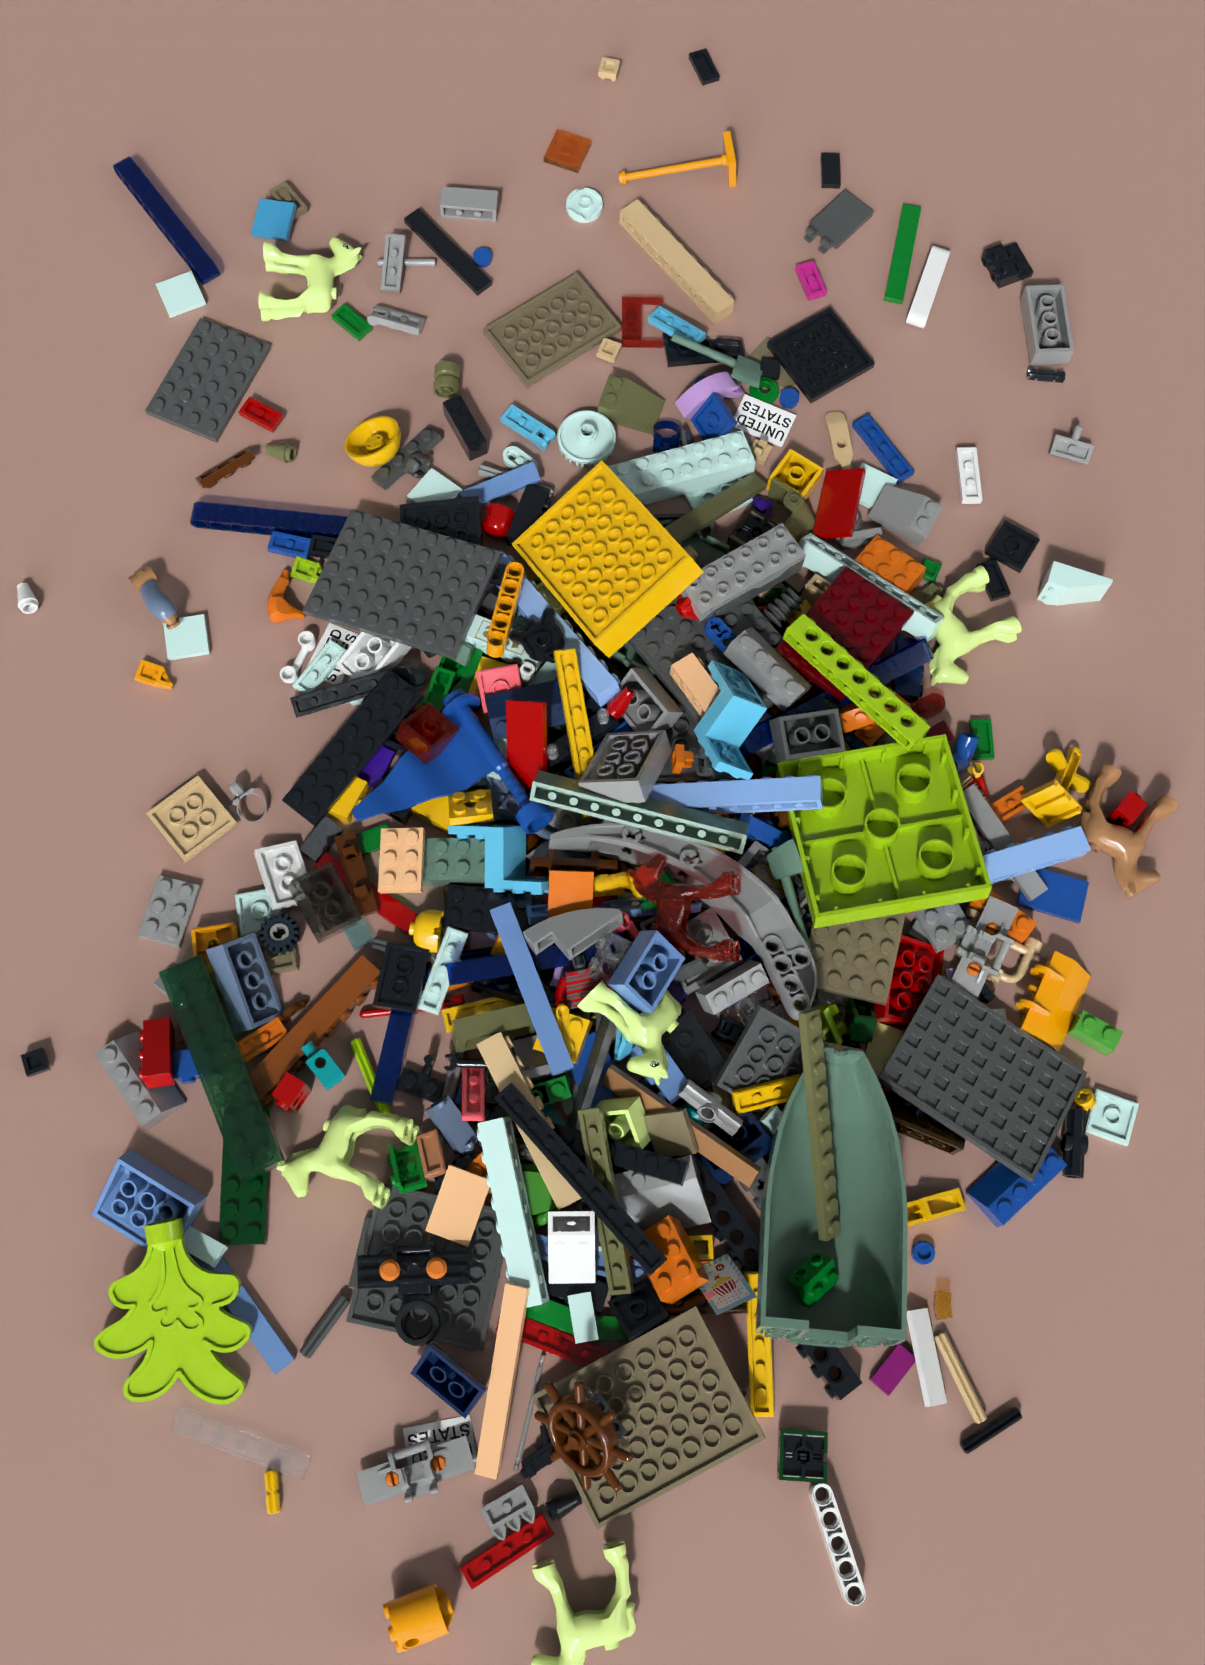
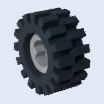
M278 913L277 916L272 914L270 919L266 917L264 919L265 923H261V930H259V938L264 947L275 955H279V953L286 955L287 951L291 953L293 951L292 948H296L298 946L297 942H300L301 931L296 921L290 918L288 914L283 915L282 913ZM278 929L286 931V934H283L281 939L274 937L275 933H278Z

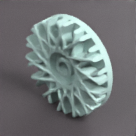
M590 410L575 412L566 417L558 429L557 442L559 450H561V455H565L566 460L569 459L570 464L574 461L576 466L581 464L582 468L584 464H588L589 468L591 465L595 467L601 460L607 461L608 456H612L616 445L615 428L612 422L601 413Z

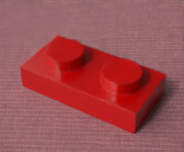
M250 396L239 410L240 416L272 433L284 418L282 413Z

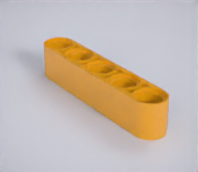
M511 562L506 566L489 627L486 651L493 658L501 657L505 653L522 590L524 567L518 562Z

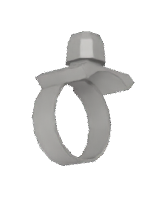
M235 781L229 786V789L233 796L236 795L237 797L231 801L230 805H236L238 816L244 820L238 812L239 800L245 795L255 794V788L243 791L244 787ZM255 794V795L259 796V797L263 800V802H264V806H265L264 813H263V815H262L259 819H257V820H255V821H247V822H257V821L261 820V819L265 816V813H266V810H267L266 802H265V800H264L260 795H258V794Z

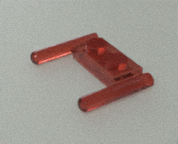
M622 297V348L664 347L663 340H641V305H662L664 302L662 297Z

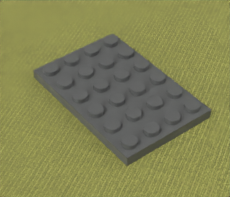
M200 318L145 410L147 415L217 443L271 350L270 345Z

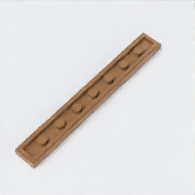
M612 1064L608 1068L601 1084L620 1098L640 1096L645 1113L676 1109ZM689 1118L699 1149L698 1152L750 1188L762 1168Z

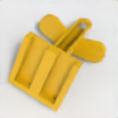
M1076 746L1070 747L1065 757L1060 749L1054 748L1050 750L1046 755V761L1056 774L1053 781L1029 791L1021 797L1020 801L1047 828L1078 815L1082 811L1083 807L1068 793L1070 787L1076 792L1085 793L1091 785L1087 777L1076 773L1083 756L1081 750Z

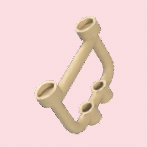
M967 909L965 916L973 928L976 927L982 913L975 909ZM1027 937L1024 944L1015 941L1014 945H1011L1010 948L1024 954L1016 972L1013 975H1009L1000 969L999 977L988 974L987 980L995 984H999L1000 980L1006 983L1020 981L1034 953H1039L1043 944L1031 937ZM984 963L985 966L991 968L990 965Z

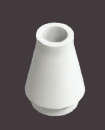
M28 583L18 584V608L25 614L34 613L39 605L37 598Z

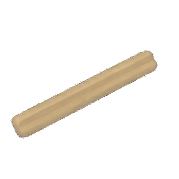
M944 1332L936 1335L934 1340L974 1422L977 1424L984 1422L987 1416L947 1334Z

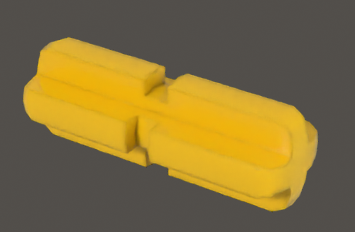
M266 1471L264 1479L265 1491L268 1493L266 1495L267 1513H279L281 1507L280 1493H277V1489H279L278 1471Z

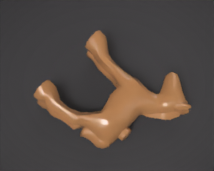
M1104 764L1102 769L1097 771L1095 780L1090 786L1089 797L1084 806L1087 811H1081V818L1076 827H1082L1091 848L1090 851L1094 853L1102 851L1114 858L1117 883L1125 890V895L1129 900L1132 895H1138L1140 891L1160 881V874L1157 871L1139 869L1137 867V860L1145 848L1150 830L1155 822L1168 818L1177 809L1179 803L1169 796H1160L1158 801H1154L1150 809L1143 815L1134 831L1124 826L1108 823L1102 808L1103 794L1106 789L1117 782L1122 772L1113 765Z

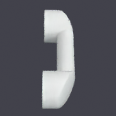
M303 631L298 635L301 649L293 665L285 666L280 670V677L283 682L294 683L299 678L298 671L308 652L312 651L316 645V639L312 632Z

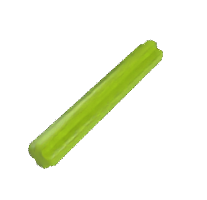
M360 1038L350 1041V1046L377 1112L391 1114L362 1040Z

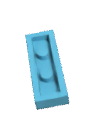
M661 306L648 317L649 324L671 337L675 333L698 344L706 338L704 331Z

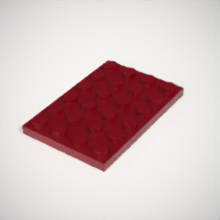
M846 566L805 615L812 618L819 628L829 633L838 645L843 646L854 659L859 660L864 668L869 670L911 619L914 611ZM785 640L775 649L799 673L842 702L846 698L844 693Z

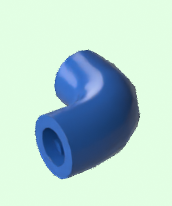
M959 732L952 751L958 775L968 767L974 756L979 737L967 732Z

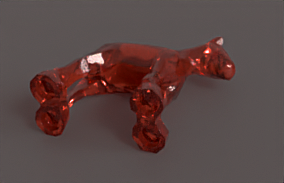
M661 854L655 855L641 866L636 867L635 870H627L629 876L633 878V885L636 891L650 902L657 904L656 921L652 922L651 930H657L682 956L686 950L689 955H694V957L739 962L740 944L738 941L724 939L714 946L703 945L696 942L686 930L690 915V903L698 899L739 895L741 892V878L739 874H734V871L723 872L714 882L705 885H691L680 882L664 883L660 881V877L667 864V859Z

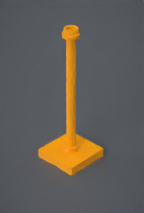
M723 132V154H721V157L625 173V170H622V172L618 173L620 184L627 185L626 181L722 165L726 167L729 187L737 186L736 159L731 132Z

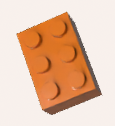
M876 535L855 559L856 562L907 594H911L921 583L926 570L925 566L879 535Z
M668 1215L643 1231L667 1258L651 1276L648 1274L660 1301L673 1304L710 1281L680 1219Z

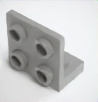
M537 1035L513 1041L515 1054L519 1055L524 1064L521 1070L524 1076L529 1075L532 1082L553 1077L545 1054L533 1049Z

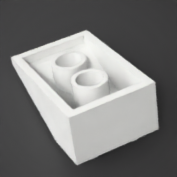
M361 632L336 665L351 679H355L396 666L411 647Z

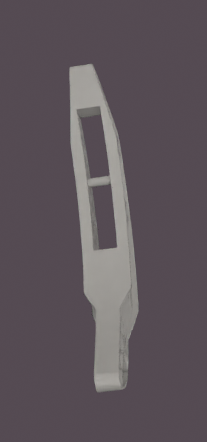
M621 823L579 826L561 830L550 835L549 849L585 853L599 852L600 856L630 863L641 868H648L660 876L663 870L676 880L678 885H685L686 890L710 906L741 938L753 947L791 1019L798 1021V1013L811 1008L817 989V971L806 942L775 893L753 873L729 856L707 845ZM628 833L635 836V839L627 838ZM624 847L631 850V853L623 852ZM680 872L687 873V878L683 875L679 876ZM766 946L773 947L775 951L768 950ZM795 958L802 959L804 963L797 962ZM775 965L782 966L784 970L777 969ZM785 985H791L794 990L787 989ZM794 1004L801 1005L803 1010H798Z

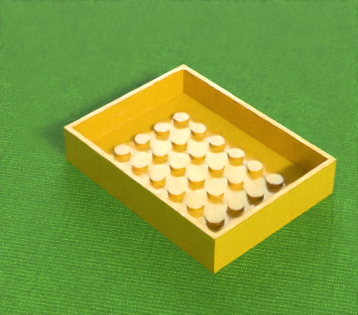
M602 460L512 543L517 552L589 639L608 658L704 573L691 556Z

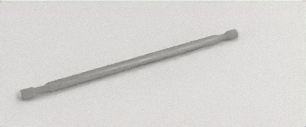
M544 1355L540 1356V1364L534 1381L514 1471H518L519 1461L522 1456L534 1406L532 1395L537 1393L542 1364L545 1359Z

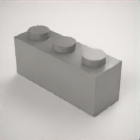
M452 186L441 187L439 204L441 218L497 222L498 191Z
M748 960L695 991L703 1010L715 1015L768 984L769 980L761 963Z

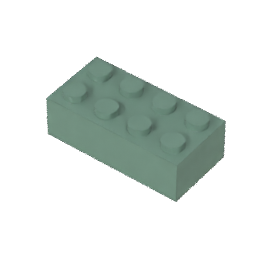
M425 838L423 886H448V884L485 886V839Z

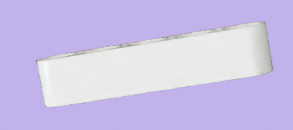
M932 246L906 320L907 324L924 329L951 251Z
M815 1482L809 1488V1498L841 1596L850 1605L859 1606L864 1602L866 1592L833 1491L827 1484ZM819 1487H824L826 1490V1497L822 1501H818L815 1497V1492ZM831 1511L834 1514V1522L830 1525H825L823 1521L824 1514ZM840 1536L842 1546L834 1550L831 1546V1541L834 1537ZM844 1561L850 1563V1571L847 1574H841L839 1570L840 1564ZM852 1586H857L859 1591L855 1599H849L847 1594L848 1589Z

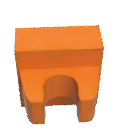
M675 744L671 754L672 773L680 774L682 768L692 767L694 753L685 751L683 744Z

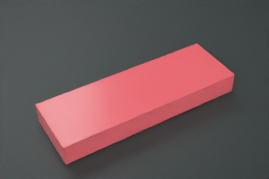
M462 1068V1121H484L485 1069Z

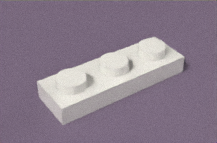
M957 448L955 455L961 504H981L983 499L977 448Z

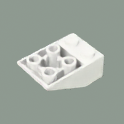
M593 1211L548 1212L549 1284L595 1283V1213Z

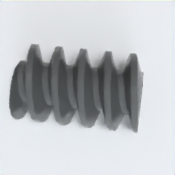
M791 588L787 589L788 595L784 593L780 595L781 600L778 598L774 599L775 606L770 603L767 605L768 610H761V613L773 627L777 625L781 628L780 620L789 622L788 614L795 617L794 609L801 612L800 604L803 605V602Z

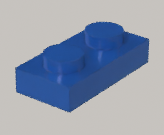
M273 531L267 549L271 553L294 558L299 556L308 560L311 539Z

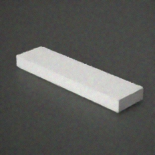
M928 1308L907 1311V1321L925 1407L946 1404L947 1399Z

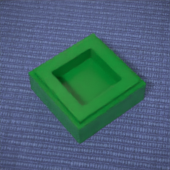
M923 557L921 564L926 567L923 580L935 583L942 564Z

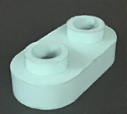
M510 446L503 451V462L510 469L514 470L534 462L538 472L537 462L520 448Z

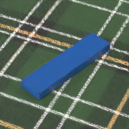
M869 414L853 422V429L890 476L898 479L897 485L914 475V470Z

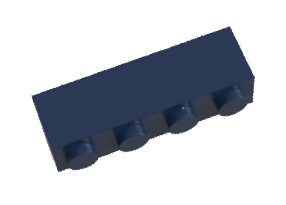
M558 679L484 696L494 740L507 737L506 700L546 702L547 728L566 724Z

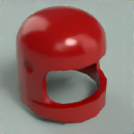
M489 503L486 507L487 515L482 522V529L491 538L503 539L506 537L515 513L504 505Z

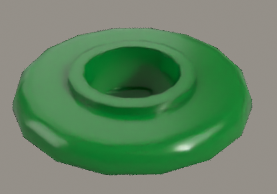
M766 377L760 378L759 388L749 387L751 397L768 404L775 402L780 392L777 383ZM765 387L769 392L762 393L759 389Z

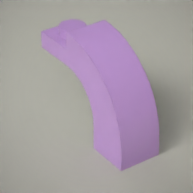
M720 372L710 375L691 386L680 396L675 404L684 418H692L712 393L718 392L721 398H740L744 391L737 379L731 378L728 372Z

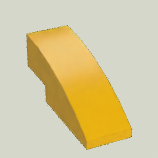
M956 1188L907 1202L908 1227L967 1210L960 1189Z

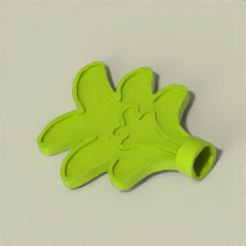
M182 1217L144 1225L148 1247L142 1264L134 1272L115 1280L108 1289L110 1300L115 1306L130 1310L122 1319L111 1324L95 1337L94 1347L100 1354L113 1359L128 1358L147 1349L144 1360L123 1385V1394L130 1401L144 1402L158 1398L166 1393L180 1378L184 1385L202 1400L213 1404H229L245 1391L246 1382L240 1375L228 1367L215 1351L220 1353L233 1352L241 1348L252 1336L253 1327L248 1321L236 1317L221 1308L231 1303L238 1296L241 1289L240 1277L235 1273L209 1271L199 1266L192 1259L185 1245Z

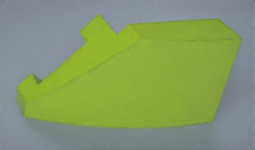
M296 556L290 577L316 584L322 571L319 562L316 563Z

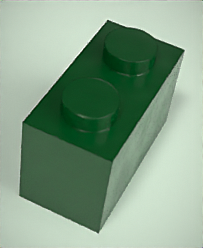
M848 997L844 1022L849 1039L856 1043H872L877 1022L872 1003Z

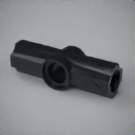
M1070 1108L1065 1117V1131L1061 1137V1151L1063 1152V1161L1067 1164L1062 1170V1176L1066 1178H1084V1156L1087 1153L1089 1142L1088 1136L1085 1135L1086 1111L1083 1109Z

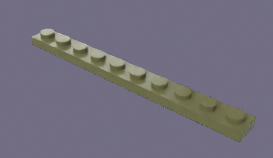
M810 1009L798 1013L818 1234L819 1240L828 1241L840 1235V1223L821 1027L822 1021L820 1009Z

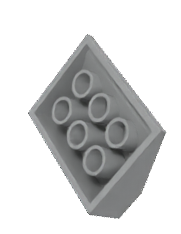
M666 731L607 733L579 780V787L624 803L646 802L672 752Z
M695 1154L677 1158L689 1163L683 1186L632 1171L614 1174L619 1205L642 1231H645L668 1215L680 1219L684 1229L712 1222Z

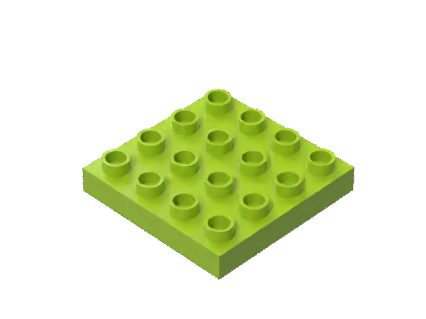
M946 734L922 738L909 752L896 742L777 763V778L784 776L804 777L808 774L821 776L823 809L787 811L791 838L796 844L803 872L800 874L814 929L987 899L989 897L992 885Z

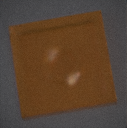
M557 129L545 153L544 162L579 173L591 147V140Z

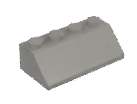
M753 627L739 634L724 652V655L783 712L789 709L812 687Z
M137 1031L111 1041L94 1054L140 1124L149 1130L185 1105L186 1102L175 1085L147 1089L144 1080H140L139 1067H142V1062L139 1057V1049L143 1048V1043H141L140 1034Z

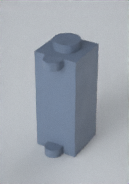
M449 1095L441 1097L425 1109L455 1154L464 1153L465 1155L476 1147L477 1135L467 1121H462V1114Z

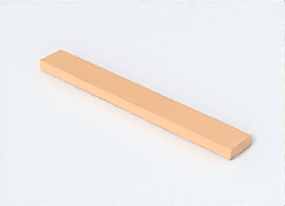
M509 1282L505 1283L474 1472V1474L495 1480L500 1475L530 1287Z

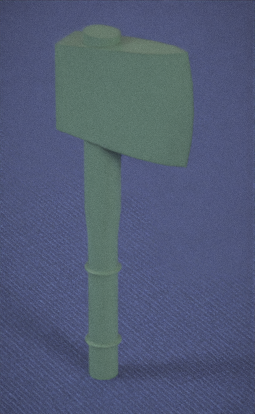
M673 333L671 341L732 367L731 377L747 385L759 388L762 375L760 363L741 355L734 359L689 340L684 336Z
M791 839L780 846L772 848V852L767 855L773 879H781L794 924L811 951L809 938L791 880V876L803 872L796 844Z

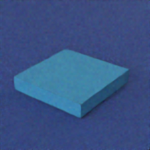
M260 198L251 235L257 238L288 242L297 208L296 204Z

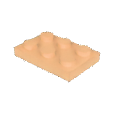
M424 828L381 829L378 892L380 894L423 893Z

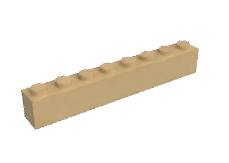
M637 199L620 210L619 223L715 325L733 313L735 301L732 295L726 293L721 284L710 276L708 270L697 262L695 256L690 255L684 245L673 237L671 231L666 229L660 220L649 212L645 204H642Z
M499 1032L476 1044L499 1091L501 1092L512 1082L550 1127L555 1129L549 1116L545 1118L541 1110L545 1108L539 1095L535 1097L531 1090L534 1088L529 1075L524 1076L521 1070L524 1067L519 1055L514 1056L511 1050L514 1045L509 1035L504 1036L502 1032ZM517 1126L557 1209L562 1210L581 1200L582 1198Z

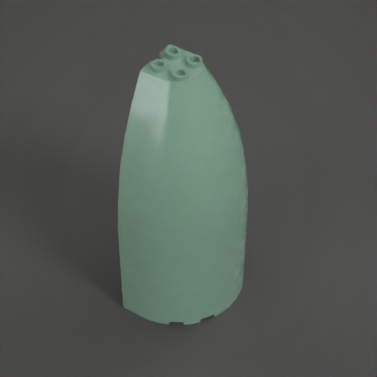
M824 1045L840 1235L828 1241L819 1240L804 1072H802L784 1106L774 1133L765 1174L760 1222L756 1333L763 1334L764 1331V1337L780 1340L783 1336L786 1337V1342L812 1346L846 1348L852 1346V1343H857L858 1348H876L881 1343L886 1347L894 1346L906 1341L908 1212L900 1142L890 1107L865 1053L857 1051L853 1047H846L843 1051H836L834 1046ZM817 1251L833 1258L839 1280L809 1309L802 1305L798 1288L788 1284L787 1278Z

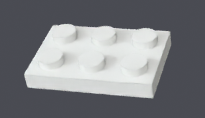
M296 840L255 849L254 855L272 911L315 901L316 898Z

